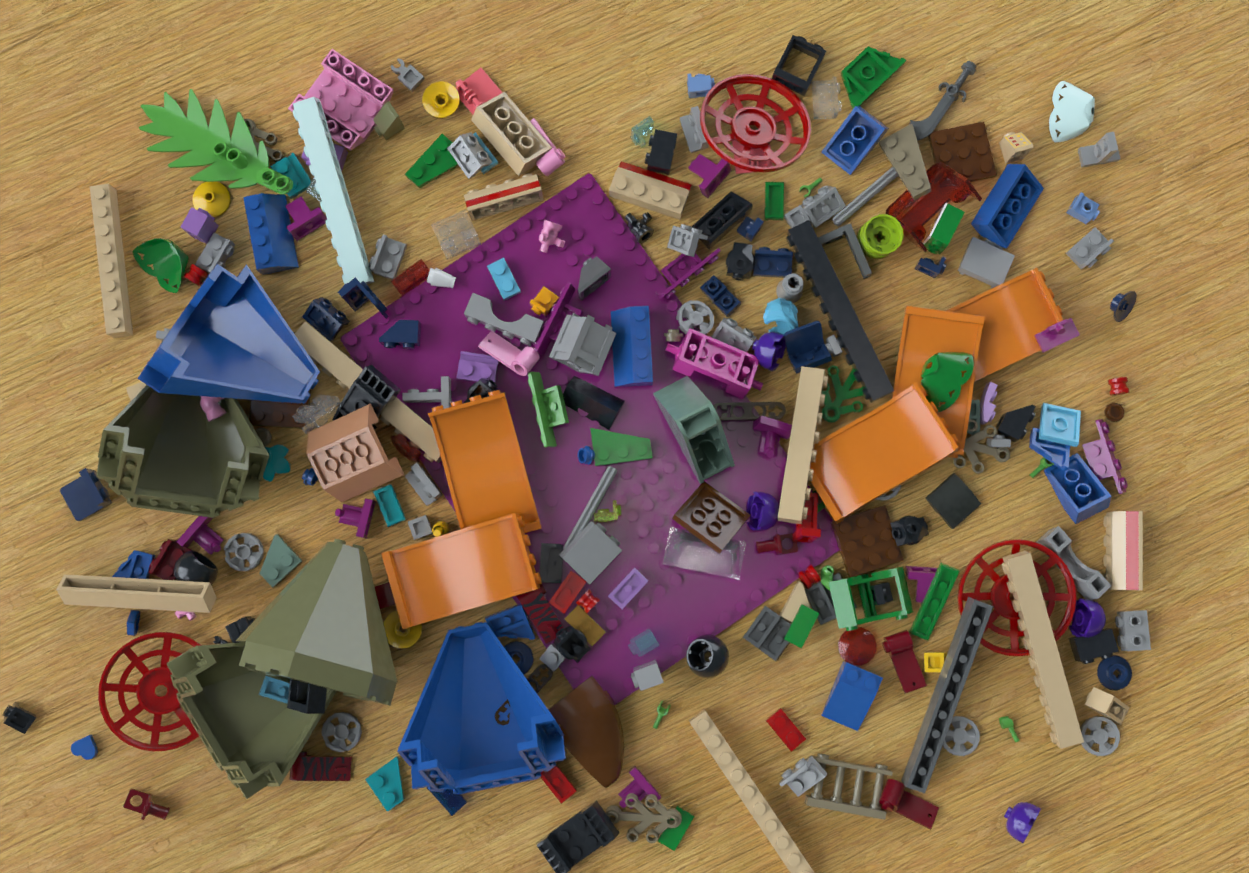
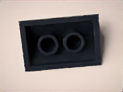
M731 191L691 227L702 230V234L708 236L707 240H700L710 250L751 213L753 205Z
M573 376L563 393L565 406L576 412L580 408L588 413L585 417L599 422L602 427L610 430L625 402L576 376Z

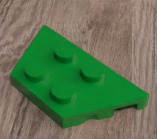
M869 46L865 48L841 71V77L852 109L855 106H861L905 64L906 59L892 57L890 53L879 52L877 49Z

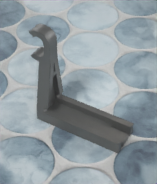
M851 223L818 237L823 246L843 238L842 235H845L863 279L871 276L872 272Z

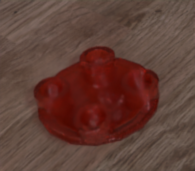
M402 434L390 436L393 446L401 456L415 463L420 462L421 452L414 446L411 448L406 443L407 439Z
M862 627L851 631L845 630L838 641L839 655L847 663L854 666L867 664L874 658L877 651L876 640L869 630Z

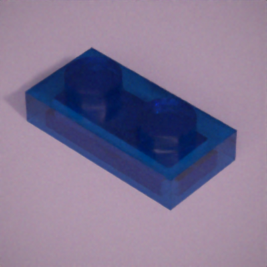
M446 789L444 792L430 791L451 816L468 802L461 794H453L451 789Z

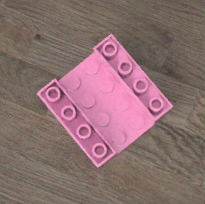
M331 49L321 63L324 68L322 73L305 96L298 94L288 109L293 112V103L311 97L320 99L331 138L351 151L365 142L373 131V127L376 126L373 121L374 117L386 102H390L394 90Z

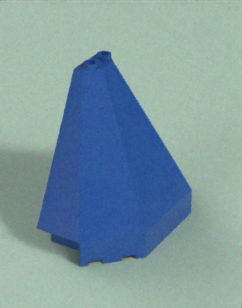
M217 264L137 379L159 393L289 403L302 402L304 404L311 395L308 391L310 389L313 390L319 381L316 378L320 371L247 264L237 277Z
M478 622L471 626H458L455 629L448 630L397 750L400 756L411 766L412 789L428 787L429 791L444 792L446 789H451L453 794H465L536 780L541 777L542 771L548 772L555 767L556 761L566 759L564 734L489 625ZM508 699L510 706L507 703L504 706L507 710L504 713L500 711L498 714L500 715L499 721H508L509 719V723L507 725H500L495 720V713Z

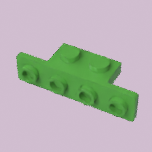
M529 372L528 384L533 395L532 402L537 413L536 420L541 431V441L544 447H555L557 444L553 428L569 423L561 386L544 389L540 372Z

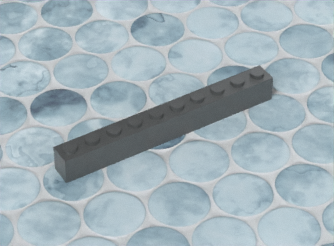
M968 597L901 780L910 789L924 794L926 792L993 606L971 597Z

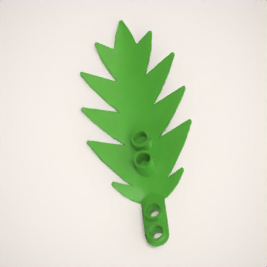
M192 89L189 90L187 117L178 103L167 92H164V107L141 105L145 114L153 122L140 126L139 129L150 134L171 137L148 147V151H190L168 164L170 168L210 165L190 177L192 181L217 182L238 180L228 186L230 189L250 187L258 183L281 195L287 194L292 190L293 181L289 177L268 168L269 158L263 141L259 143L257 154L249 128L240 112H237L230 138L229 128L218 99L214 101L209 127L200 102Z

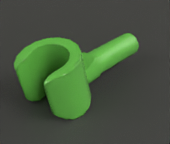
M818 178L809 186H801L799 192L807 189L809 192L804 195V198L809 197L811 190L821 183L822 179Z
M1043 457L1040 460V465L1030 476L1034 478L1041 470L1054 464H1048L1046 458Z
M663 700L657 707L658 715L653 725L655 729L658 728L661 719L667 715L671 708L670 704L667 709L663 708Z
M1008 716L999 718L1001 728H1008L1014 741L1018 742L1019 738L1014 731L1013 720Z

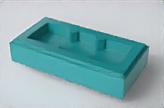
M392 484L373 491L387 527L406 520Z

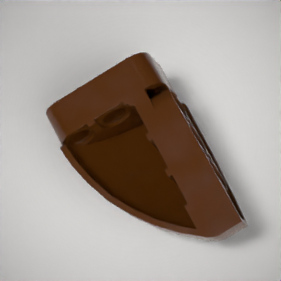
M592 675L548 710L558 725L560 724L564 734V746L603 787L607 788L617 781L621 774L624 758V736L621 720L612 698L606 690L602 689Z

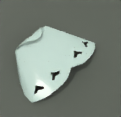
M1061 81L1053 92L1052 101L1055 108L1049 118V130L1054 142H1064L1083 134L1094 120V96L1071 83ZM1058 115L1061 120L1055 122L1057 120L1056 116ZM1055 130L1061 132L1058 137Z

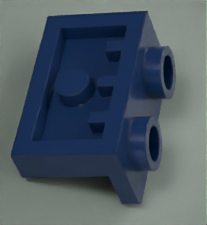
M760 247L754 253L755 265L753 276L785 278L787 275L792 274L794 252L786 248H779L778 251L770 250L768 247Z
M323 297L314 299L302 316L329 341H333L342 327L350 322L342 311L337 310L332 306L331 301Z

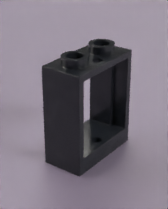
M792 35L773 73L772 79L805 96L825 57L826 50L818 44L813 45L807 42L801 36ZM793 48L817 59L807 81L782 70Z
M290 678L287 708L306 714H324L327 688Z

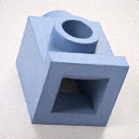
M687 74L689 98L706 97L707 93L715 85L714 78H711L710 75L697 74L695 77H692L691 74Z
M1081 192L1074 198L1066 213L1087 224L1090 220L1094 221L1100 211L1097 208L1100 204L1087 198Z

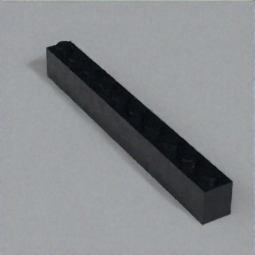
M807 220L788 229L786 240L789 246H793L796 251L794 253L798 264L802 263L804 267V277L807 281L810 280L813 286L811 287L812 293L815 298H819L821 302L819 304L823 314H827L829 318L828 325L832 332H836L838 336L836 340L840 348H844L846 352L845 359L849 366H853L855 370L853 375L858 383L861 382L864 388L862 393L865 399H869L872 403L891 394L894 389L810 221Z

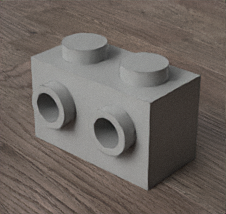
M1147 610L1117 612L1115 623L1119 628L1117 642L1118 646L1121 647V651L1151 650Z

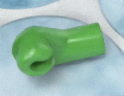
M827 565L821 569V583L830 591L829 582L833 581L834 569L832 566Z

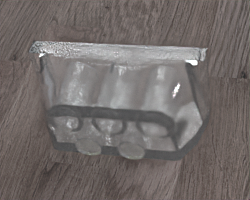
M670 527L662 565L739 580L746 542L732 539L719 554L688 530Z

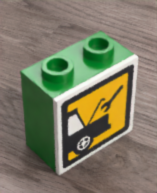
M945 203L937 213L922 246L926 247L930 253L941 254L949 245L965 212Z

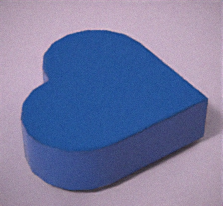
M131 610L127 620V635H137L140 621L139 610Z
M92 734L75 741L71 745L72 754L75 756L81 755L86 760L95 758L98 754V748Z

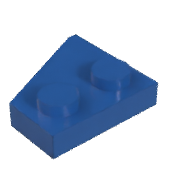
M1033 427L1030 431L1029 448L1063 471H1066L1069 468L1070 446L1039 439V429Z
M134 550L128 557V560L119 566V570L112 577L149 579L150 573L148 572L151 569L149 566L155 555Z
M521 603L485 617L487 624L496 637L507 636L516 639L517 637L529 638V640L535 639V634Z

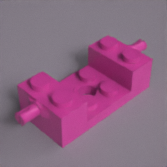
M691 328L686 333L679 347L669 343L666 346L665 351L675 354V363L672 369L690 377L695 370L727 384L726 393L740 399L745 397L751 387L759 391L762 388L763 383L754 380L759 360L752 354ZM714 357L721 358L723 363H717Z

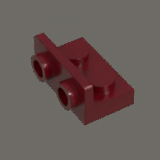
M168 539L162 543L159 549L161 552L158 557L154 558L150 563L149 567L151 569L148 573L156 575L163 580L176 581L177 578L174 576L175 563L182 554L192 549L182 547L174 539Z

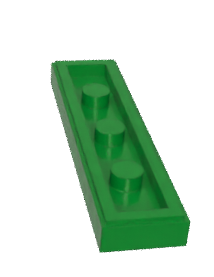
M940 563L911 626L910 634L929 640L959 575V569Z

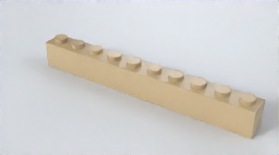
M306 321L296 331L295 336L314 364L320 363L323 366L322 371L329 377L334 375L338 379L336 383L344 389L346 387L350 389L363 369ZM397 397L389 402L379 419L388 426L390 423L395 426L396 429L394 431L402 438L404 436L408 437L411 440L409 444L416 450L421 448L425 452L423 456L430 462L435 460L439 463L442 459L433 428Z
M1022 551L1003 557L1002 569L1009 578L1007 586L1009 592L1013 593L1014 596L1012 604L1015 612H1018L1020 617L1018 620L1019 628L1021 631H1024L1025 638L1023 643L1031 656L1028 657L1031 668L1035 670L1034 682L1041 691L1039 699L1042 706H1045L1046 709L1044 717L1052 730L1049 733L1051 741L1061 749L1084 743L1031 553Z
M705 709L689 719L690 724L790 873H815Z

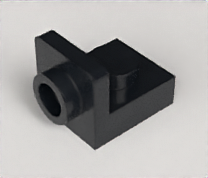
M888 582L871 586L875 605L893 601Z
M16 701L12 706L8 705L3 712V723L23 734L27 732L36 719L35 714L21 708Z

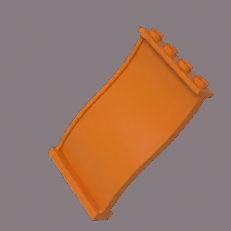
M1038 268L946 310L949 312L985 316L974 382L1041 351L1034 335L1063 321L1061 317L1063 315L1062 310L1058 305L1056 306L1053 300L1054 294L1050 288H1047L1045 276Z
M906 306L892 399L910 388L915 382L918 386H921L923 365L936 353L964 352L973 356L974 368L972 375L966 383L961 385L958 399L946 410L936 412L940 419L944 418L947 422L949 434H954L960 443L957 445L959 451L954 452L948 457L958 458V455H964L977 358L985 316ZM932 362L927 365V369L932 367ZM961 371L962 377L964 376V373H966L967 371ZM955 390L949 392L950 397H952V393H954ZM939 402L938 407H940L942 404H945V402Z
M916 382L913 383L910 388L840 428L814 445L813 450L817 451L815 462H811L810 469L814 470L811 483L837 524L876 498L921 474L954 452L959 451L957 445L960 443L954 434H949L947 422L944 418L940 419L936 414L938 409L933 402H928L926 399L928 394L922 385L918 386Z
M500 390L489 392V396L481 398V395L470 397V402L462 403V400L450 403L451 407L443 408V405L431 408L432 412L428 413L440 451L460 529L512 513H519V516H523L525 527H523L524 533L541 529L542 525L534 502L505 392L500 393Z
M512 513L423 542L381 553L402 629L539 589V584H542L539 572L536 573L534 565H536L535 556L533 553L530 554L528 546H531L529 536L525 535L523 527H525L523 516H519V513Z

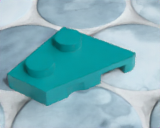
M398 756L365 779L387 812L405 799Z

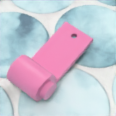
M533 118L530 121L531 124L552 147L549 152L536 161L538 168L548 177L565 163L564 158L566 156L561 149H557L536 119Z
M492 331L478 346L521 376H526L540 359L539 354L534 351L535 348L527 346L521 351Z

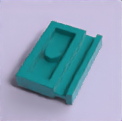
M294 153L270 166L272 170L289 177L293 181V188L287 193L290 199L314 185Z

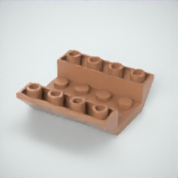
M371 404L308 433L307 456L323 490L340 502L404 475L396 457L388 460L372 427V424L379 422Z

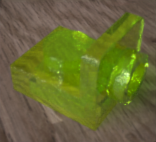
M613 500V512H609V509H598V513H594V521H618V516H621V504L617 505V500Z

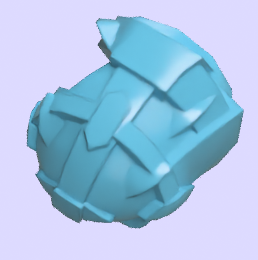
M777 298L767 303L763 315L764 323L768 325V323L775 321L777 327L769 329V332L785 334L787 331L798 328V309L792 301L785 300L784 298Z

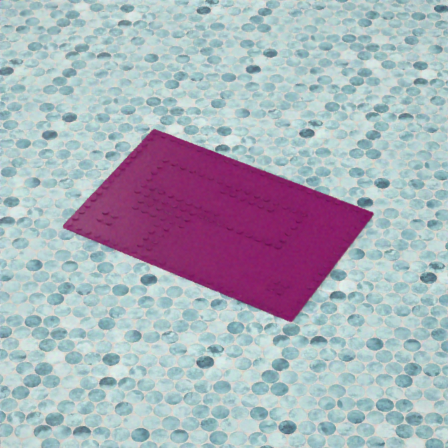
M590 173L578 179L444 268L442 271L456 277L453 288L431 286L426 280L386 307L388 309L386 314L389 316L387 319L379 311L341 337V342L358 366L364 369L366 366L373 365L401 389L397 398L432 427L428 413L432 412L431 408L441 406V402L405 403L402 393H408V390L411 389L419 390V392H427V389H438L441 392V377L449 376L451 379V403L462 400V403H464L467 399L468 390L476 382L457 379L460 353L463 351L489 355L478 346L490 333V330L486 329L485 325L481 323L475 325L468 322V318L464 315L472 293L490 299L493 314L504 322H515L527 314L545 323L552 314L551 310L547 316L543 314L537 315L531 310V299L534 300L543 286L560 298V291L566 286L567 282L575 287V292L568 305L584 312L582 317H587V315L594 317V322L603 327L605 325L611 327V311L633 306H649L653 385L615 387L612 345L599 376L577 372L550 358V353L555 344L553 340H550L543 356L539 355L540 359L529 371L540 372L544 389L561 386L563 394L567 384L573 376H576L624 400L625 402L610 430L602 427L599 422L585 417L588 413L580 408L576 412L565 406L569 423L553 428L557 446L544 447L540 437V427L536 420V409L532 402V391L528 384V374L521 376L498 361L495 383L500 393L505 392L534 502L542 525L541 529L525 533V535L529 536L531 546H528L530 554L533 553L535 556L536 565H534L536 573L539 572L540 574L541 543L565 545L606 469L611 466L617 470L590 522L592 521L594 524L599 522L607 530L605 534L609 538L613 536L620 542L618 547L622 551L591 584L587 582L565 614L550 604L561 624L566 628L571 625L565 618L577 606L576 602L589 589L594 597L600 599L587 614L606 633L593 646L587 642L591 650L581 658L579 663L574 659L565 658L559 666L573 689L593 675L602 689L609 693L616 705L639 689V687L635 688L631 678L634 667L656 660L660 673L664 672L686 656L687 649L694 639L702 635L716 636L799 578L798 572L805 571L809 565L816 567L839 551L830 523L833 520L825 508L817 513V529H821V537L812 543L797 542L798 552L776 555L775 551L758 554L756 541L772 540L776 534L796 532V523L777 521L768 530L755 531L751 530L747 522H750L749 517L719 554L672 519L679 508L701 485L653 395L658 390L686 377V375L672 370L675 363V354L665 351L668 343L679 347L686 335L680 330V324L676 319L677 312L681 308L682 303L675 293L668 299L666 296L662 299L659 298V295L670 286ZM544 220L562 225L557 238L565 241L563 248L553 244L549 246L547 253L540 251L542 243L539 241V235L543 229ZM597 256L611 269V278L581 301L579 299L578 286L583 263L587 259H593ZM502 258L505 259L521 293L505 301L487 268V265ZM398 320H419L421 323L420 346H415V349H404L403 346L385 348L379 342V337ZM698 327L693 329L698 332H701ZM668 329H679V333H683L681 341H666L664 333H668ZM495 331L496 334L521 351L528 346L521 343L519 338L513 337V339L503 336V332ZM714 357L717 363H723L719 357ZM694 370L689 377L712 405L728 402H750L746 395L743 399L726 393V383ZM727 406L728 410L725 411L721 410V407H717L716 412L719 417H721L722 413H728L727 417H731L729 413L731 407ZM737 406L733 409V414L741 417L744 414V410L742 407ZM753 407V415L757 417L760 416L756 409ZM721 421L735 467H728L704 481L744 511H746L749 496L754 495L753 492L755 491L771 494L780 505L787 461L786 452L779 444L778 456L776 458H769L765 454L758 453L761 431L753 429L754 421ZM590 428L650 439L653 459L595 466V460L590 465L580 463L578 451L585 446H589L593 450ZM412 447L455 511L442 460L439 463L435 460L430 462L423 456L425 452L421 448L416 450ZM785 538L782 541V547L784 549L792 548L793 542L791 539ZM563 559L562 582L565 580L570 571L574 572L579 577H581ZM636 568L648 582L621 609L608 595ZM542 582L547 592L544 595L548 602L562 583ZM512 596L516 604H520L517 596ZM526 613L530 625L532 626V628L534 629V631L536 632V634L538 635V637L547 649L552 643L555 642V639L546 644L544 639L538 632L537 628L533 624L532 620Z

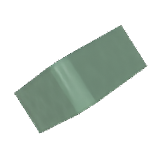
M688 376L653 393L659 408L700 484L704 483L705 479L728 467H735L721 421L715 408Z

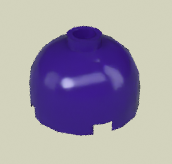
M767 332L759 340L756 339L754 341L752 350L755 351L754 356L759 360L758 364L761 367L770 371H775L778 368L779 364L776 362L779 358H783L786 349L784 334Z
M755 491L753 492L754 495L749 496L746 506V512L750 514V522H747L751 530H768L778 521L779 504L771 494Z
M1090 599L1076 600L1072 625H1069L1072 634L1076 637L1084 636L1089 638L1101 633L1106 622L1102 606Z
M1020 802L1013 808L1009 807L1004 815L1007 819L1006 829L1014 839L1024 843L1041 808L1028 802Z

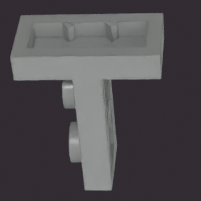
M1115 132L1106 133L1095 145L1078 149L1081 168L1120 160Z
M449 376L441 377V392L438 389H427V392H419L416 389L408 390V393H402L403 401L405 403L441 402L443 408L451 407V379Z

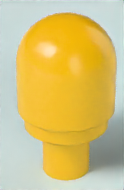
M438 521L432 528L433 535L439 537L449 532L448 523Z

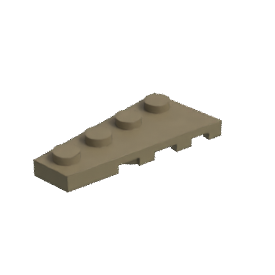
M913 124L879 141L881 149L914 201L930 193L931 187Z

